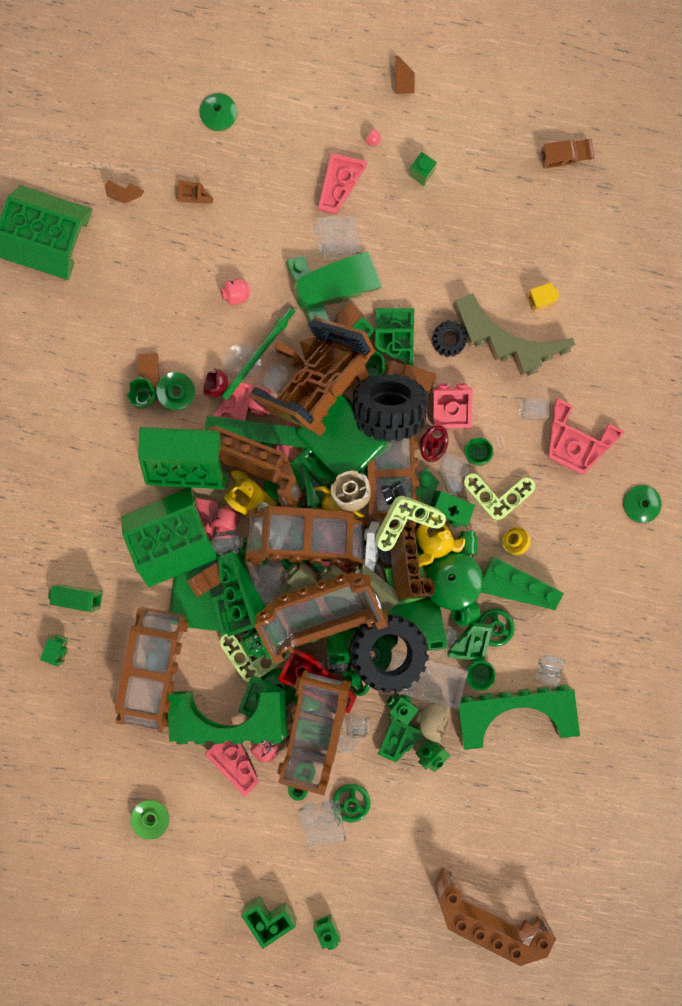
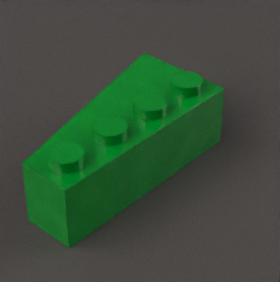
M496 557L490 558L482 573L483 588L481 593L556 610L564 594Z

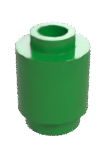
M461 531L458 539L464 538L465 545L459 553L466 554L473 559V556L477 555L478 550L476 531Z

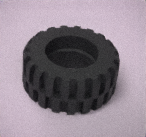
M388 373L373 375L372 378L368 377L363 382H360L353 391L352 408L354 420L357 418V428L360 431L364 428V434L368 437L372 435L375 440L379 441L380 439L391 442V440L402 441L403 438L408 439L413 434L416 435L425 425L428 403L427 393L421 384L414 379L411 380L408 376H399V374L388 375Z
M387 614L388 627L378 630L374 622L372 627H368L367 623L362 624L363 626L360 629L356 630V635L350 644L352 646L350 657L353 668L366 685L371 686L374 690H381L384 693H390V691L397 693L402 692V688L409 689L412 687V682L420 680V673L425 672L427 668L424 665L429 660V655L427 654L429 648L428 643L424 640L423 632L414 623L399 615ZM386 634L399 636L407 647L404 662L400 667L392 671L378 669L371 659V648L374 642Z

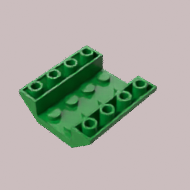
M20 185L7 196L0 217V259L69 281L75 264L70 258L81 226L87 227L93 209Z
M140 427L138 459L145 484L209 489L228 488L227 472H222L219 459L222 446L220 432L214 430Z
M192 488L185 489L121 516L123 538L136 571L148 587L215 561L219 557L213 540L208 538L196 508L199 504Z

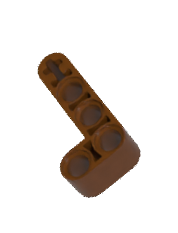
M407 520L395 545L390 549L395 591L400 599H417L432 596L435 593V584L431 579L421 578L414 525L410 520ZM398 522L390 524L389 527H396Z

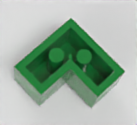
M258 896L243 906L241 917L262 949L296 927L297 917L287 902L270 912L261 897Z

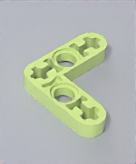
M469 474L463 480L465 489L494 520L504 518L535 490L534 481L531 478H523L501 497L497 498L477 474ZM469 478L477 480L475 484L478 488L481 485L483 486V489H480L476 495L473 491L477 489L474 486H468ZM523 482H529V491L524 490L519 494L514 490L515 488L520 490L523 487ZM481 492L489 493L490 499L488 502L480 500ZM510 493L517 497L514 504L507 502L506 498ZM502 500L504 505L509 507V509L507 510L506 507H504L502 510H500V516H494L493 508H499L500 506H502L503 504L500 503V501Z
M399 496L393 501L375 537V543L382 551H388L395 545L407 519L437 529L445 524L446 517L437 508L405 496ZM404 503H405L406 506H407L408 508H410V510H408L407 508H404V507H402V508L400 509L399 506H400V504H401V505H404ZM419 508H423V514L419 517H416L415 511ZM429 514H430L432 517H435V518L439 517V519L433 521V520L429 517ZM397 519L398 525L394 528H390L389 523L392 520ZM388 539V542H381L382 540Z
M225 634L220 639L221 648L241 677L248 683L251 676H246L248 671L245 667L243 670L240 668L248 661L250 664L247 667L249 670L254 669V676L258 678L282 663L274 664L272 658H270L272 665L265 668L261 664L262 658L265 657L264 654L253 661L244 652L236 635L228 637ZM225 637L228 639L233 638L232 645L234 648L238 645L239 649H236L231 654L229 652L232 650L231 646L224 644L226 641ZM238 652L245 655V661L242 663L235 661L234 656ZM286 653V656H283L284 661L289 657L290 653Z

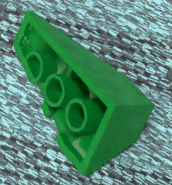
M233 551L218 557L219 579L223 583L221 600H224V611H222V619L228 637L254 629L257 614L266 608L244 567Z

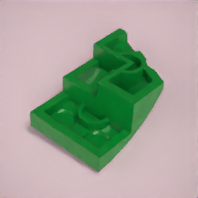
M376 308L375 348L410 366H413L414 308Z

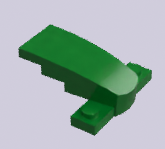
M369 252L347 257L312 272L309 269L305 256L286 261V266L294 284L293 293L295 300L302 311H304L308 323L315 317L329 321L324 308L325 305L341 303L345 299L359 297L363 293L378 290L382 287Z

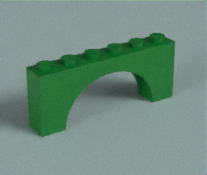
M430 598L423 601L396 605L387 612V614L399 615L414 623L425 636L424 640L428 643L429 648L427 651L447 648V638L441 609ZM357 627L326 636L330 665L349 662L350 650L352 648L350 644L356 635Z
M568 684L556 685V688L549 689L548 686L537 687L535 691L519 689L518 693L501 691L499 695L493 696L491 693L480 694V697L477 698L467 695L462 696L460 700H456L461 744L464 750L484 748V736L490 723L503 712L515 708H531L546 714L553 722L556 734L560 738L580 736L575 690L568 686Z
M266 689L260 692L259 705L254 715L248 721L237 725L219 724L208 719L198 709L192 691H174L169 693L168 701H171L168 712L169 742H176V744L182 745L187 744L188 741H195V744H205L206 741H213V744H223L225 741H232V744H241L243 741L259 744L262 741H269L270 744H277L287 737L285 689Z

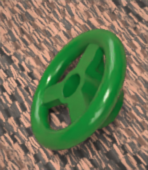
M489 609L480 616L477 623H483L488 616L492 615L491 634L497 637L502 635L506 637L499 641L489 640L488 645L493 647L503 646L514 635L515 624L513 618L502 609ZM498 614L506 618L509 630L498 620ZM495 625H499L498 631H494L493 627Z
M350 659L346 665L343 680L351 682L350 687L355 695L364 696L368 693L371 686L366 684L363 686L362 679L356 671L351 670L352 659Z
M346 784L340 787L334 794L332 806L338 818L345 822L354 823L366 817L370 810L371 800L368 792L363 787L357 784ZM350 790L349 798L343 804L338 805L340 795ZM356 791L360 792L364 797V808L359 805L358 800L355 798ZM354 802L355 805L353 807H350L348 803ZM345 810L346 813L351 815L356 814L357 812H359L360 814L354 817H350L344 815L341 811Z

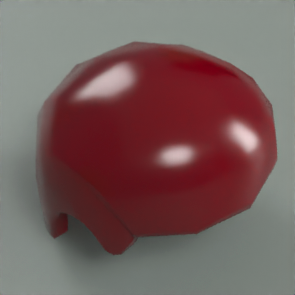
M214 368L213 370L215 371H209L206 376L203 393L205 396L217 398L227 389L228 378L223 370Z

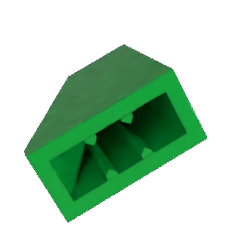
M59 584L52 585L48 592L49 605L93 612L101 609L103 590Z

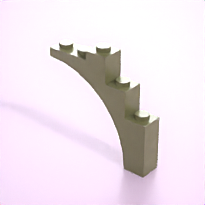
M474 293L456 299L453 304L462 328L466 329L465 333L468 336L467 342L469 346L475 344V347L485 344V340H487L495 361L501 359V362L512 358L513 354L520 375L527 374V376L537 373V369L542 366L540 360L546 362L553 359L552 355L557 353L560 356L571 352L570 349L575 345L573 338L557 342H536L508 333L486 315Z
M303 561L297 565L293 564L287 572V582L282 586L281 592L277 596L274 594L269 599L268 604H271L282 594H291L302 587H311L322 580L328 581L334 579L339 574L346 573L337 565L330 564L328 567L324 566L317 573ZM363 564L351 572L370 576L373 592L381 609H385L386 613L398 603L395 589ZM350 586L323 595L346 597L363 602L359 593L351 592ZM365 590L364 592L370 605L374 607L368 591Z

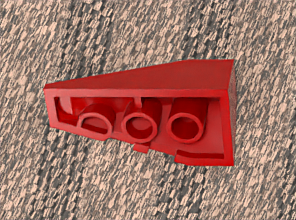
M297 648L294 649V653L289 655L278 681L295 688L297 677H301L304 670H306L310 678L342 685V682L313 656ZM307 684L306 694L337 708L338 692ZM351 690L345 711L348 714L357 698Z

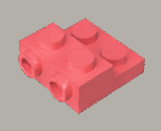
M458 383L456 387H448V384H437V387L432 388L433 426L472 428L473 390L471 387H468V384Z

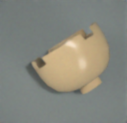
M346 471L336 477V481L331 485V495L337 506L341 509L358 511L369 502L371 485L364 474H358L357 471Z
M439 702L430 703L423 712H419L417 723H420V730L424 737L433 742L441 743L448 725L446 715H450V705Z

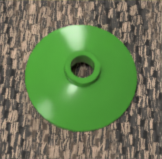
M145 800L133 809L130 823L133 831L139 837L152 840L165 833L169 826L170 818L166 807L162 803L155 800ZM148 815H153L155 819L149 820Z

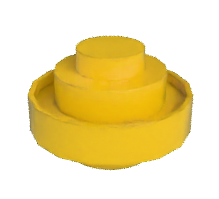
M521 527L509 529L502 540L503 548L514 556L525 553L531 544L530 534Z

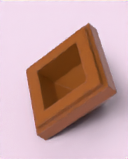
M315 337L300 341L305 360L309 359L320 346L317 341L318 339Z

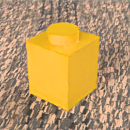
M552 282L530 289L527 293L532 311L552 306L558 301L559 293Z

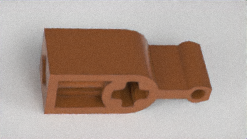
M592 139L547 143L541 149L544 169L571 165L577 161L592 160L595 157Z
M389 360L385 373H388V375H405L411 380H416L423 386L428 395L431 394L436 380L435 373L414 366L403 365Z
M218 562L187 581L196 597L222 583L219 579Z

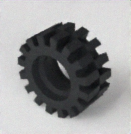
M447 320V322H442L436 327L432 336V345L435 347V351L440 353L439 355L453 357L464 349L468 336L465 333L466 329L462 328V324H457V321L450 322V320ZM446 332L454 333L457 337L456 343L452 346L444 344L442 340L443 334Z

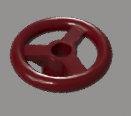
M434 425L424 433L420 440V453L425 461L436 462L445 454L449 443L447 430L443 426ZM435 431H440L442 433V436L440 438H436L432 435V433ZM442 444L440 451L435 455L436 449Z

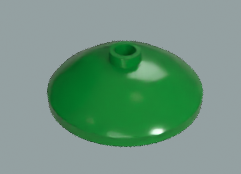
M450 552L443 557L436 558L429 565L425 574V578L431 579L435 584V593L429 596L430 599L439 607L447 610H461L470 606L478 599L483 588V574L479 565L470 556L459 552ZM451 575L455 576L454 581H449Z

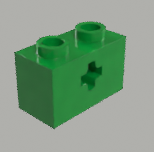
M437 490L430 506L439 509L445 515L446 519L450 521V525L457 528L468 526L476 506ZM449 507H451V509L453 510V513H451L450 511H448Z

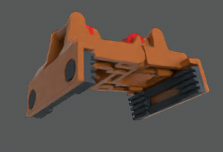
M315 317L308 323V326H310L314 336H316L315 338L318 339L317 341L321 345L304 363V368L297 371L277 398L270 396L267 391L254 387L249 397L263 410L309 429L317 435H322L325 432V425L321 422L323 420L322 417L328 415L327 411L337 400L336 396H340L345 389L350 388L355 378L363 382L364 379L369 377L365 364L375 352V349L365 331Z

